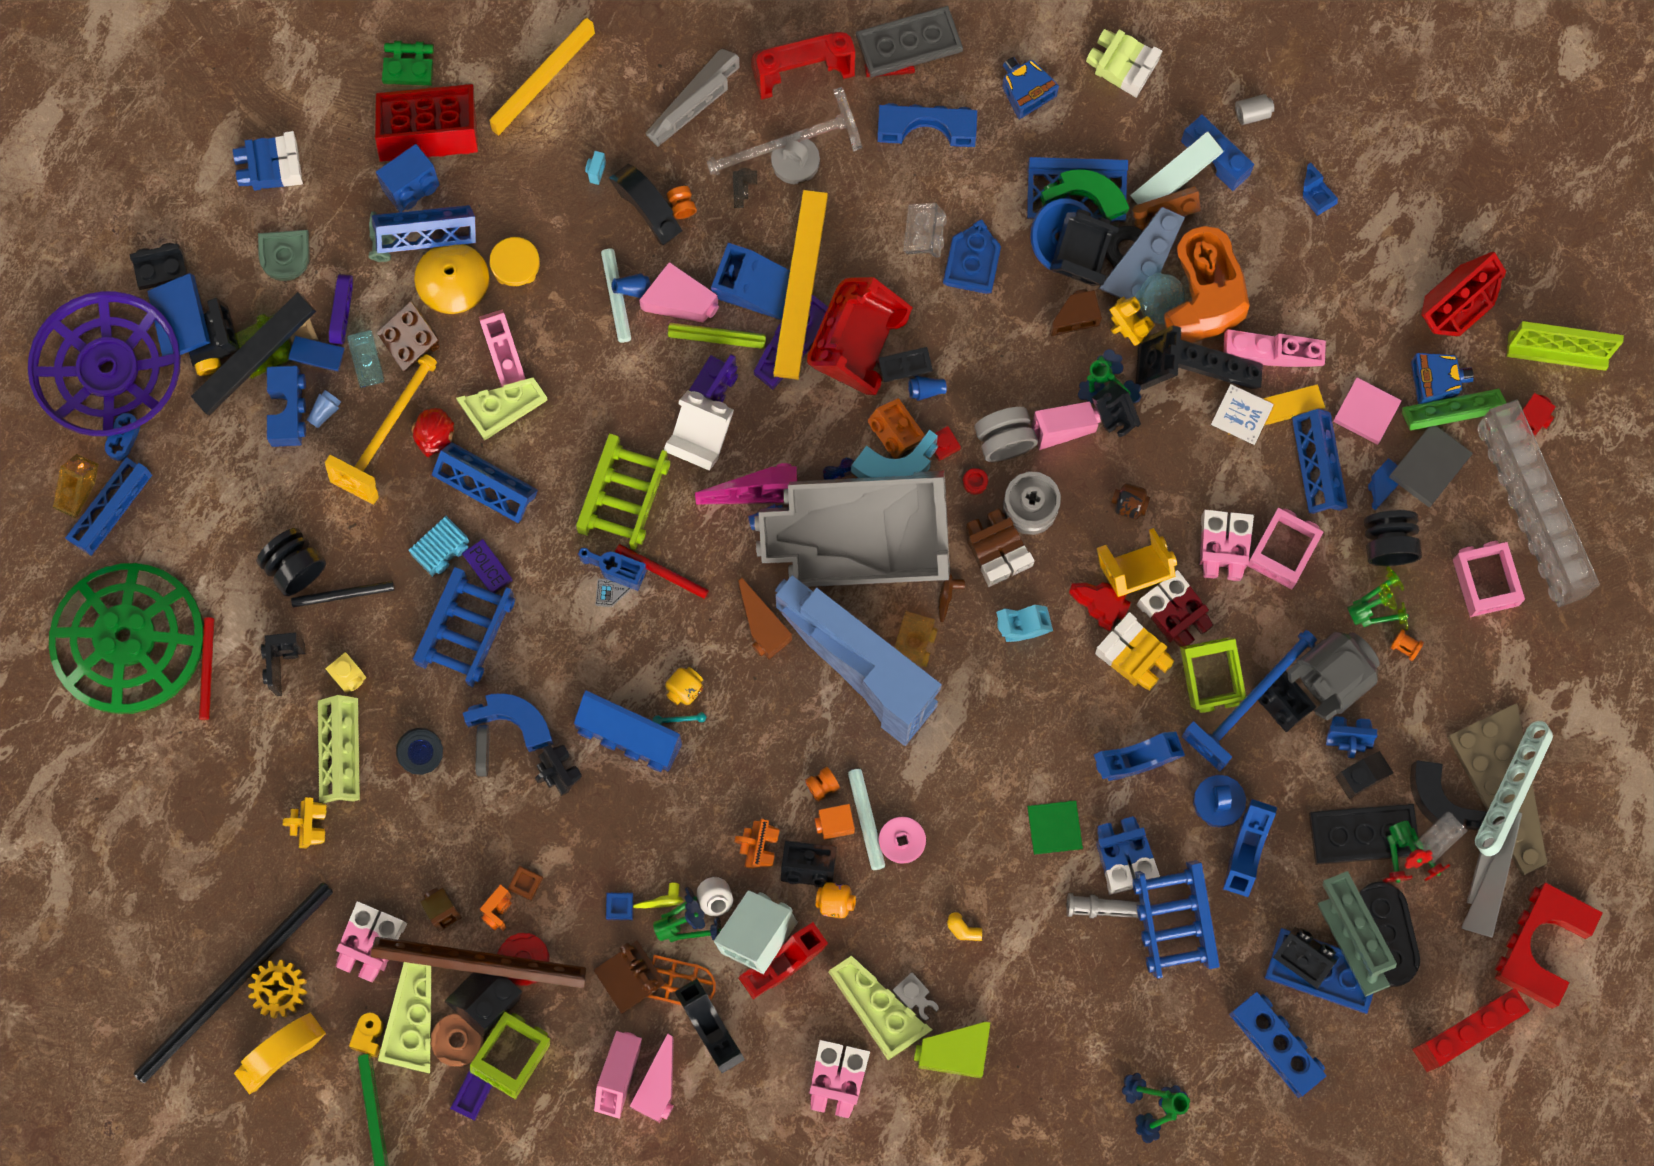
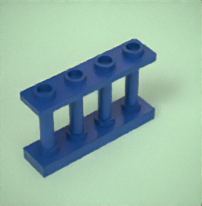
M1197 860L1186 862L1187 869H1184L1182 873L1146 879L1145 873L1136 871V879H1132L1135 895L1139 894L1140 905H1137L1138 918L1140 921L1143 920L1145 931H1141L1144 947L1148 946L1149 957H1146V966L1148 972L1152 973L1157 979L1163 978L1161 968L1200 961L1208 969L1220 967L1202 863ZM1182 883L1190 885L1192 895H1189L1187 899L1150 905L1148 890ZM1191 909V911L1195 912L1196 921H1193L1191 925L1155 931L1152 918L1154 915ZM1191 935L1199 937L1200 947H1197L1196 951L1159 957L1157 942Z

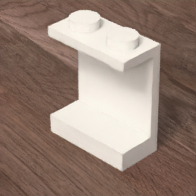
M687 390L679 400L678 404L682 407L673 435L666 442L664 451L710 471L718 460L734 409L727 407L722 402L709 400L699 392Z

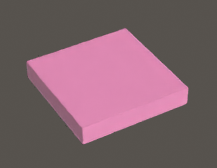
M1356 378L1333 422L1378 445L1402 400Z

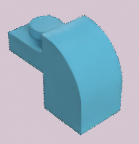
M1032 605L1019 611L1003 609L996 612L998 617L997 626L1002 636L1005 637L1006 642L1035 638L1053 631L1046 606Z

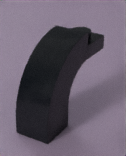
M627 164L609 177L621 198L629 201L637 209L660 244L665 245L683 231L672 215L674 212L649 179L636 167Z
M1416 760L1411 765L1410 785L1414 801L1422 814L1430 822L1449 832H1460L1464 824H1466L1468 829L1479 830L1487 812L1465 809L1451 803L1442 790L1443 764Z
M697 978L674 991L721 1073L726 1072L745 1060Z

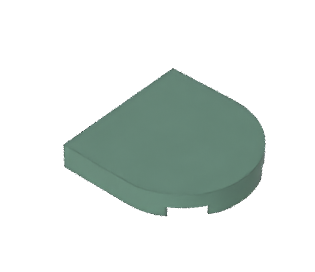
M308 230L258 233L259 262L264 272L271 278L279 281L293 280L303 274L310 260Z

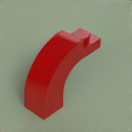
M814 922L790 937L781 947L764 974L750 968L741 974L738 979L754 1000L805 966L828 945V942Z

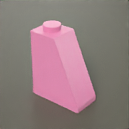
M670 262L639 300L640 307L645 312L704 323L708 317L712 318L719 308L718 297L715 293Z
M1090 402L1036 411L1031 428L1035 431L1038 448L1042 450L1095 433L1099 425L1098 423H1100V416L1097 409L1092 408Z
M616 1031L597 1084L595 1112L620 1119L640 1053L642 1038L630 1032L622 1033Z

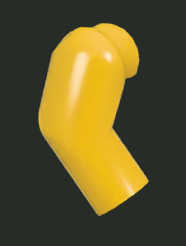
M953 912L949 915L947 925L957 939L982 941V928L968 927L962 920V915L958 912Z

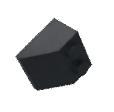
M473 972L445 1000V1003L484 1037L498 1023L503 1013H508L520 1001L522 991L507 977Z

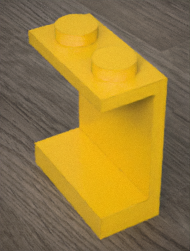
M1154 528L1149 529L1151 545L1114 558L1107 545L1097 548L1100 568L1118 597L1176 577L1174 566L1177 565L1176 557L1173 551L1167 550L1164 537H1159Z

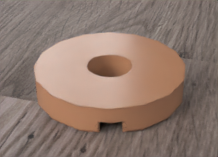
M457 1013L447 1015L436 1023L431 1033V1047L435 1056L442 1063L451 1067H463L471 1064L484 1044V1037ZM455 1033H462L465 1037L464 1044L458 1048L453 1047L450 1043L451 1036Z

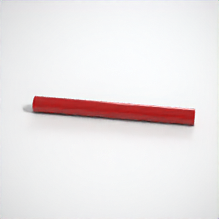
M621 544L615 550V553L646 564L647 570L703 599L709 593L708 589Z
M210 617L204 618L199 707L200 720L210 719L214 618Z

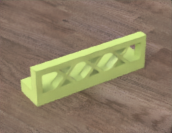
M336 695L318 700L319 802L321 803L336 800H360L358 698ZM331 705V714L328 718L327 706ZM331 730L332 738L330 742H328V734ZM330 756H331V757H332V765H331L330 768H329V767H328V760H329V758H330ZM332 782L333 794L329 795L328 786Z

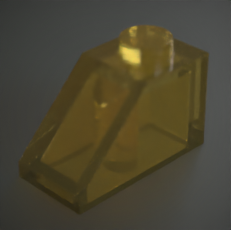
M76 454L61 465L53 508L76 518L95 485L99 464Z

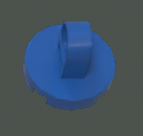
M1215 775L1206 778L1199 784L1194 793L1193 805L1198 817H1201L1208 825L1223 828L1232 825L1242 816L1246 806V796L1243 788L1236 780L1229 776Z

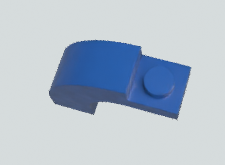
M509 694L486 695L488 706L483 707V704L469 707L467 712H463L468 728L494 720L513 722L522 730L529 752L542 749L548 745H554L550 730L541 713L532 704L520 697Z
M1176 731L1161 733L1129 747L1105 750L1094 754L1098 772L1101 774L1102 779H1108V781L1140 774L1185 756Z
M1254 799L1251 800L1234 843L1225 876L1224 890L1249 897L1256 879L1262 849L1276 815L1277 807Z

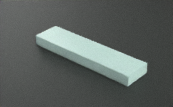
M1207 131L1130 196L1137 204H1141L1175 193L1224 151Z

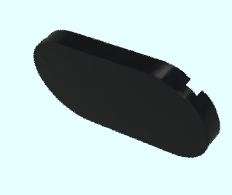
M1387 882L1371 883L1365 886L1359 893L1397 963L1396 968L1384 972V975L1390 987L1402 986L1413 979L1420 966V954L1408 903L1404 894L1392 886V884Z

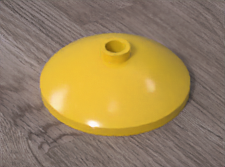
M468 245L434 247L426 252L418 262L414 276L415 287L421 300L431 309L445 314L462 313L476 306L486 294L489 285V271L483 257ZM448 269L454 270L451 275L446 274Z

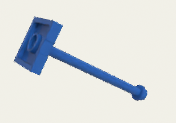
M1305 630L1303 633H1299L1298 638L1300 640L1212 734H1207L1194 721L1186 728L1182 738L1219 772L1222 771L1232 758L1220 746L1219 741L1307 647L1312 649L1315 646L1314 643L1317 639L1309 631Z

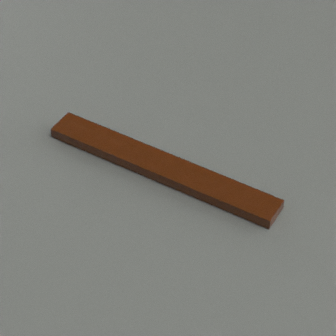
M375 937L371 950V957L578 988H584L586 968L581 966L383 937Z

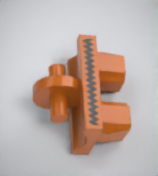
M760 819V821H754L752 829L744 828L743 836H735L734 842L741 844L740 854L747 855L746 868L753 869L757 867H771L773 865L774 853L763 849L765 842H777L780 830L768 825V820Z

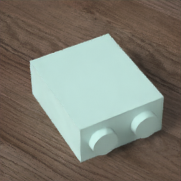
M748 890L714 940V943L721 954L764 974L798 922L792 913V908L782 902L777 904L761 892L756 894Z

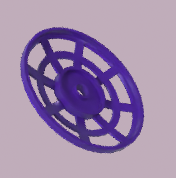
M116 291L85 294L60 306L39 328L32 342L28 357L29 383L34 397L41 408L64 428L89 436L123 434L148 422L161 411L170 399L180 374L181 355L179 343L166 318L145 300L131 294ZM109 302L129 304L142 309L147 314L139 325L126 319L110 317ZM98 303L100 318L85 322L73 331L61 322L66 316L76 310ZM155 320L168 335L173 354L159 357L157 347L147 333ZM111 326L124 327L132 330L133 333L124 342L112 337ZM101 327V338L93 340L88 344L79 338L87 331ZM54 329L65 340L57 352L54 367L39 366L42 347L48 335ZM141 339L147 344L152 358L137 360L133 349ZM72 345L80 352L76 366L63 367L65 355ZM105 362L113 363V369L110 372H101V366ZM174 364L170 385L165 395L158 402L150 396V393L157 383L160 367ZM152 369L150 380L146 388L142 390L134 383L138 371ZM77 376L84 387L72 397L66 388L63 377ZM39 377H55L58 390L67 401L58 410L54 411L44 397ZM127 390L136 397L135 400L127 405L114 409V396L120 395ZM91 394L104 397V410L89 408L81 403ZM141 403H144L151 409L149 413L134 423L114 429V416L127 413L138 407ZM74 409L90 416L103 417V430L82 428L68 422L64 417Z

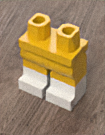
M1130 612L1097 647L1095 653L1119 674L1128 679L1134 686L1139 684L1149 691L1159 680L1150 671L1151 668L1156 665L1166 673L1175 662L1166 652L1167 646L1138 623L1137 618Z

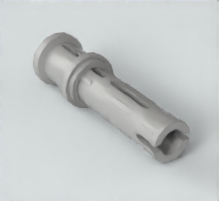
M1068 893L1066 913L1067 917H1072L1074 914L1088 915L1089 918L1097 917V915L1138 918L1137 905H1140V902L1098 899V896L1095 895L1082 897Z

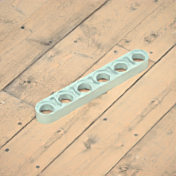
M1543 721L1533 722L1526 729L1475 837V845L1485 856L1495 855L1502 848L1552 741L1553 733ZM1545 730V734L1542 737L1533 738L1537 731ZM1528 752H1535L1534 757L1531 759H1523ZM1525 773L1522 780L1513 781L1517 774ZM1511 794L1515 795L1513 801L1509 803H1503V800L1506 796ZM1497 817H1505L1501 824L1493 825V821ZM1494 838L1491 846L1482 847L1485 840Z

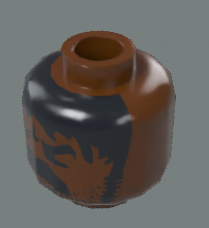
M1125 483L1122 485L1121 490L1115 489L1111 503L1116 505V514L1136 520L1140 515L1145 516L1150 497L1147 496L1146 489Z

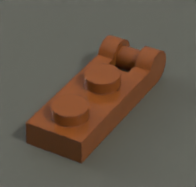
M1194 186L1134 206L1132 210L1133 216L1136 218L1135 227L1143 231L1161 207L1183 217L1200 212L1199 191Z

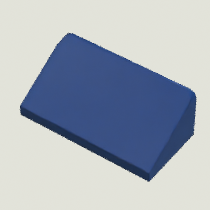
M295 336L288 359L339 372L345 348Z

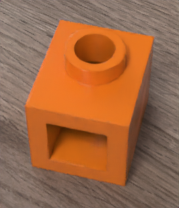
M850 804L821 809L818 813L819 817L814 818L817 834L822 833L824 840L854 834L855 832Z

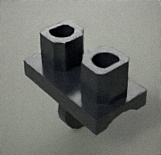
M548 745L543 748V752L538 756L541 763L536 765L540 772L535 777L536 782L542 783L545 781L549 788L555 785L561 796L567 794L571 787L581 779L582 774L576 766L567 770L563 767L562 762L570 757L564 745L554 748Z

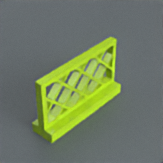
M1522 321L1516 331L1511 330L1508 334L1506 357L1606 371L1609 367V359L1623 343L1624 335Z

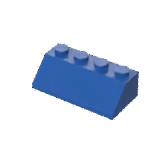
M587 690L583 694L574 721L579 735L590 740L592 737L601 740V745L610 750H615V748L625 751L624 755L634 761H638L640 758L648 762L647 766L655 771L661 772L663 769L669 772L682 746L679 733Z

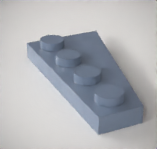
M1161 207L1134 244L1127 250V253L1111 271L1104 284L1100 285L1098 289L1118 298L1123 296L1125 299L1136 297L1141 308L1144 309L1185 217Z

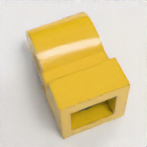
M366 1013L360 1017L349 1044L351 1049L374 1057L378 1056L381 1047L375 1044V1041L384 1030L383 1021L378 1015Z

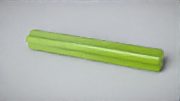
M670 323L668 326V336L670 338L760 349L765 348L766 345L765 334Z

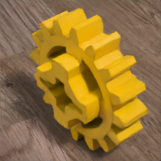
M279 960L277 966H275L273 961H268L269 968L266 969L260 965L259 970L261 973L259 975H251L256 981L255 983L248 984V987L254 990V993H251L248 997L257 1000L253 1007L255 1009L262 1007L261 1014L264 1016L270 1011L271 1018L273 1019L277 1018L278 1013L286 1018L287 1010L296 1013L295 1004H304L300 996L306 995L308 991L302 989L301 986L305 985L307 980L299 979L303 972L299 969L293 972L295 965L292 963L285 967V961ZM273 973L268 981L263 982L267 976ZM286 973L292 977L294 985L288 984ZM279 984L287 990L278 991L276 994L268 988L273 989V987H278ZM261 993L267 994L269 1005L264 1002ZM291 996V1000L283 1005V1001Z

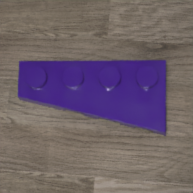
M812 295L802 358L811 349L828 309L814 295ZM781 324L778 325L772 341L766 347L754 369V375L772 390L783 379L781 377H774L773 374Z

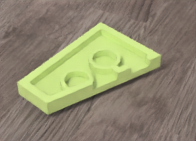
M534 378L506 384L501 388L490 391H480L475 395L456 398L484 441L548 400Z

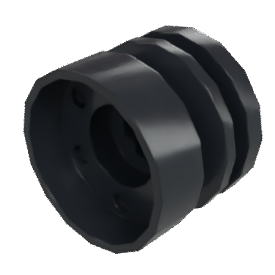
M1390 510L1365 517L1364 526L1367 529L1365 536L1373 540L1366 545L1367 561L1369 564L1375 566H1398L1413 563L1422 558L1421 541L1419 538L1412 537L1420 531L1419 526L1416 525L1419 521L1416 512Z
M298 528L288 529L276 536L261 550L256 559L257 564L261 569H264L267 576H274L273 582L284 596H291L305 589L319 577L326 566V561L315 548H308L310 545L309 540L303 537L302 532Z

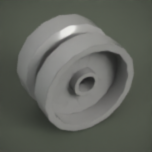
M1006 408L985 416L975 424L974 429L978 439L984 441L981 449L986 461L998 462L1011 459L1026 453L1037 445L1038 440L1035 431L1028 427L1031 420L1026 408Z
M1026 472L1015 477L1007 487L1003 500V514L1006 519L1011 518L1017 531L1022 534L1035 535L1046 531L1053 525L1060 508L1061 494L1057 484L1049 476L1040 472Z

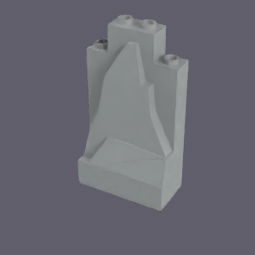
M945 471L914 472L911 476L789 482L788 489H784V503L789 504V507L760 509L759 516H755V531H760V541H756L757 557L761 556L762 563L793 562V565H789V578L793 575L807 587L949 580L950 562Z

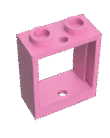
M1278 508L1247 566L1292 590L1319 542L1323 531L1319 529L1317 524L1311 521L1305 522L1297 518V515L1291 510ZM1278 521L1312 539L1295 571L1261 554Z
M1492 541L1484 544L1483 548L1474 549V546L1466 547L1459 550V553L1453 559L1470 617L1517 607L1525 600L1508 542L1499 544L1498 541ZM1499 554L1511 593L1479 600L1467 561Z

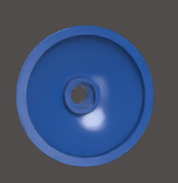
M1073 199L1053 200L1044 205L1033 220L1030 233L1031 245L1037 259L1049 270L1058 244L1055 235L1058 233L1060 236L1066 213L1076 212L1077 209L1090 212L1091 217L1095 218L1092 212L1079 201Z

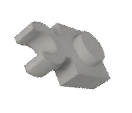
M912 972L892 990L909 1009L912 1010L917 1006L919 1016L924 1021L929 1019L924 1013L926 1007L930 1006L936 1012L939 1010L938 1005L934 1001L925 998L930 991Z

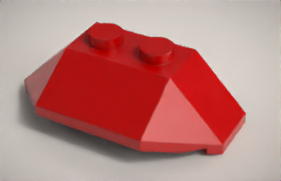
M1495 252L1487 253L1459 265L1425 295L1421 314L1433 334L1460 337L1495 305L1501 288L1502 278L1506 274V270Z

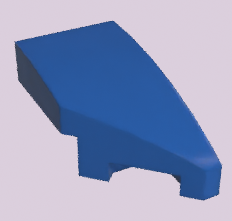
M1310 162L1307 165L1303 199L1318 216L1338 203V198L1325 185L1323 175Z
M1389 458L1371 477L1372 481L1368 484L1369 491H1372V508L1374 510L1399 485L1389 478L1398 466Z

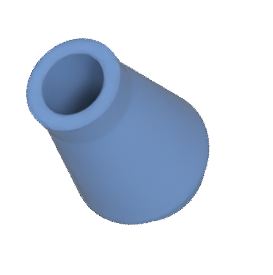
M326 390L322 395L319 393L306 420L319 428L321 424L340 409L338 406L341 401Z

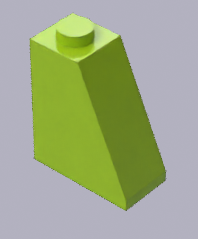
M990 1022L975 1024L923 1039L922 1045H916L914 1061H919L918 1068L982 1078Z

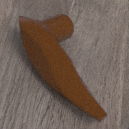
M950 574L949 580H944L939 598L940 622L945 620L948 606L952 599L953 589L965 588L964 579H953Z

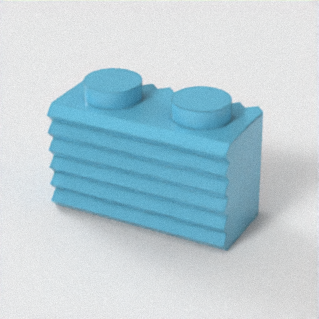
M445 516L424 537L409 549V552L433 577L436 573L442 574L449 567L450 564L448 562L455 555L460 557L468 549L467 544L469 540Z

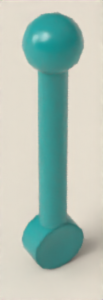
M703 712L693 716L668 718L656 715L652 721L660 725L669 722L694 720L704 722L707 717Z

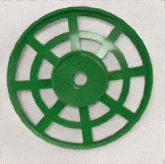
M121 563L107 566L90 573L78 581L59 603L52 618L49 631L51 663L63 686L75 698L89 707L114 714H134L147 711L175 696L194 674L201 659L203 649L204 624L202 614L189 590L177 578L166 571L138 563ZM118 570H128L125 583L105 587L96 593L87 584L103 574ZM139 570L160 576L171 583L176 589L162 597L153 589L136 584ZM79 590L87 600L77 611L71 627H57L64 607ZM124 591L121 605L108 609L100 600V598L110 593ZM134 592L143 593L156 601L144 611L132 605ZM182 597L186 600L192 613L194 635L178 633L177 619L170 605ZM92 606L100 615L94 626L79 627L84 614ZM164 610L169 622L170 632L156 631L151 618ZM121 630H130V637L127 641H118L117 636ZM56 638H70L71 653L78 667L68 677L63 672L57 657ZM78 638H92L95 651L85 660H83L79 651ZM155 642L168 643L163 657L155 664L148 656ZM177 644L193 646L185 668L179 677L171 683L162 671L171 661ZM103 658L106 662L114 665L113 679L100 676L91 668ZM140 662L148 671L136 678L124 680V668L126 666H132ZM86 675L98 684L111 687L112 701L111 703H105L93 699L79 691L74 685ZM154 678L163 689L159 694L144 701L122 704L123 688L140 686Z

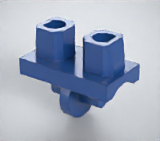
M1335 716L1332 719L1326 736V745L1338 746V750H1346L1348 758L1354 759L1356 751L1365 752V749H1373L1374 740L1377 738V729L1372 728L1370 719L1361 718L1356 721L1355 727H1347V719Z

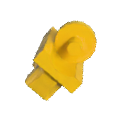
M1123 296L1109 309L1113 315L1111 319L1115 323V326L1111 328V332L1113 334L1121 332L1124 338L1129 337L1134 346L1142 342L1155 324L1148 316L1139 319L1136 312L1140 310L1141 306L1136 297L1125 299Z
M305 797V800L301 801L300 818H298L299 809H291L290 818H284L282 825L290 827V836H297L298 827H300L299 848L304 849L310 845L324 843L325 829L312 828V819L324 820L326 817V804L313 802V798Z

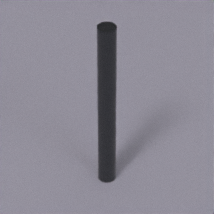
M393 581L292 597L291 603L294 608L395 591Z

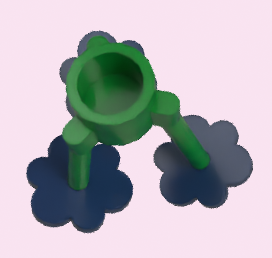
M1108 349L1091 364L1090 375L1087 376V381L1079 384L1078 397L1093 404L1092 397L1105 387L1104 383L1113 380L1129 392L1133 403H1137L1141 399V394L1139 393L1141 386L1135 384L1132 380L1126 381L1123 385L1114 376L1123 372L1122 356L1115 354L1112 349Z

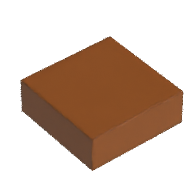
M519 865L508 890L532 901L543 880V876Z

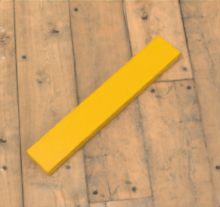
M588 18L584 19L490 118L491 129L495 134L499 136L595 34L594 25Z

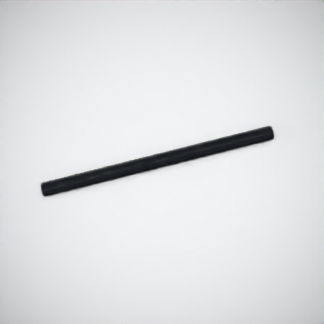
M321 883L134 1072L137 1080L141 1083H146L247 981L259 966L332 895L333 891L326 883Z

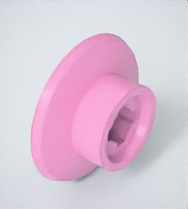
M897 817L888 821L881 829L879 845L883 854L891 861L909 863L916 860L924 851L926 836L921 825L915 820L908 817ZM905 836L908 844L899 846L897 838Z

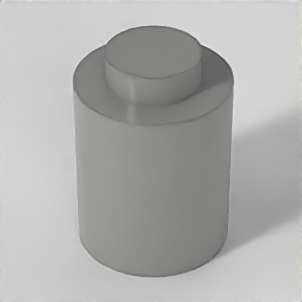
M1262 94L1236 101L1235 109L1239 123L1245 125L1271 118L1272 112H1274L1272 98Z

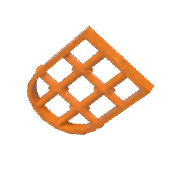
M658 955L653 956V965L656 959L673 962L669 971L656 968L659 973L670 975L668 984L666 983L661 987L666 989L664 998L649 995L648 998L681 1005L678 1001L668 999L670 992L672 993L679 989L671 986L673 977H679L691 981L697 978L700 983L713 985V991L711 995H708L710 1001L712 1000L716 992V982L708 969L698 964H691ZM677 964L694 967L693 975L690 974L689 976L675 972ZM701 969L707 972L712 981L698 978V970Z

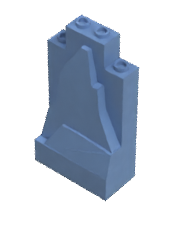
M793 575L788 581L782 580L775 590L777 592L775 597L776 608L782 612V615L809 647L836 670L866 700L880 720L881 728L906 746L937 708L938 701L934 698L940 692L942 684L818 588L812 591Z

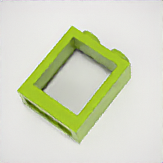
M1226 637L1180 647L1192 708L1199 710L1200 713L1211 712L1215 710L1214 706L1224 704L1225 708L1235 707L1240 704L1239 701L1246 698L1235 638ZM1226 651L1234 692L1199 699L1192 658Z
M504 1012L470 1064V1073L516 1100L548 1050L550 1038H548V1033L536 1026L533 1029L525 1024L526 1021L518 1014L512 1013L510 1015ZM506 1025L539 1044L516 1080L484 1061Z

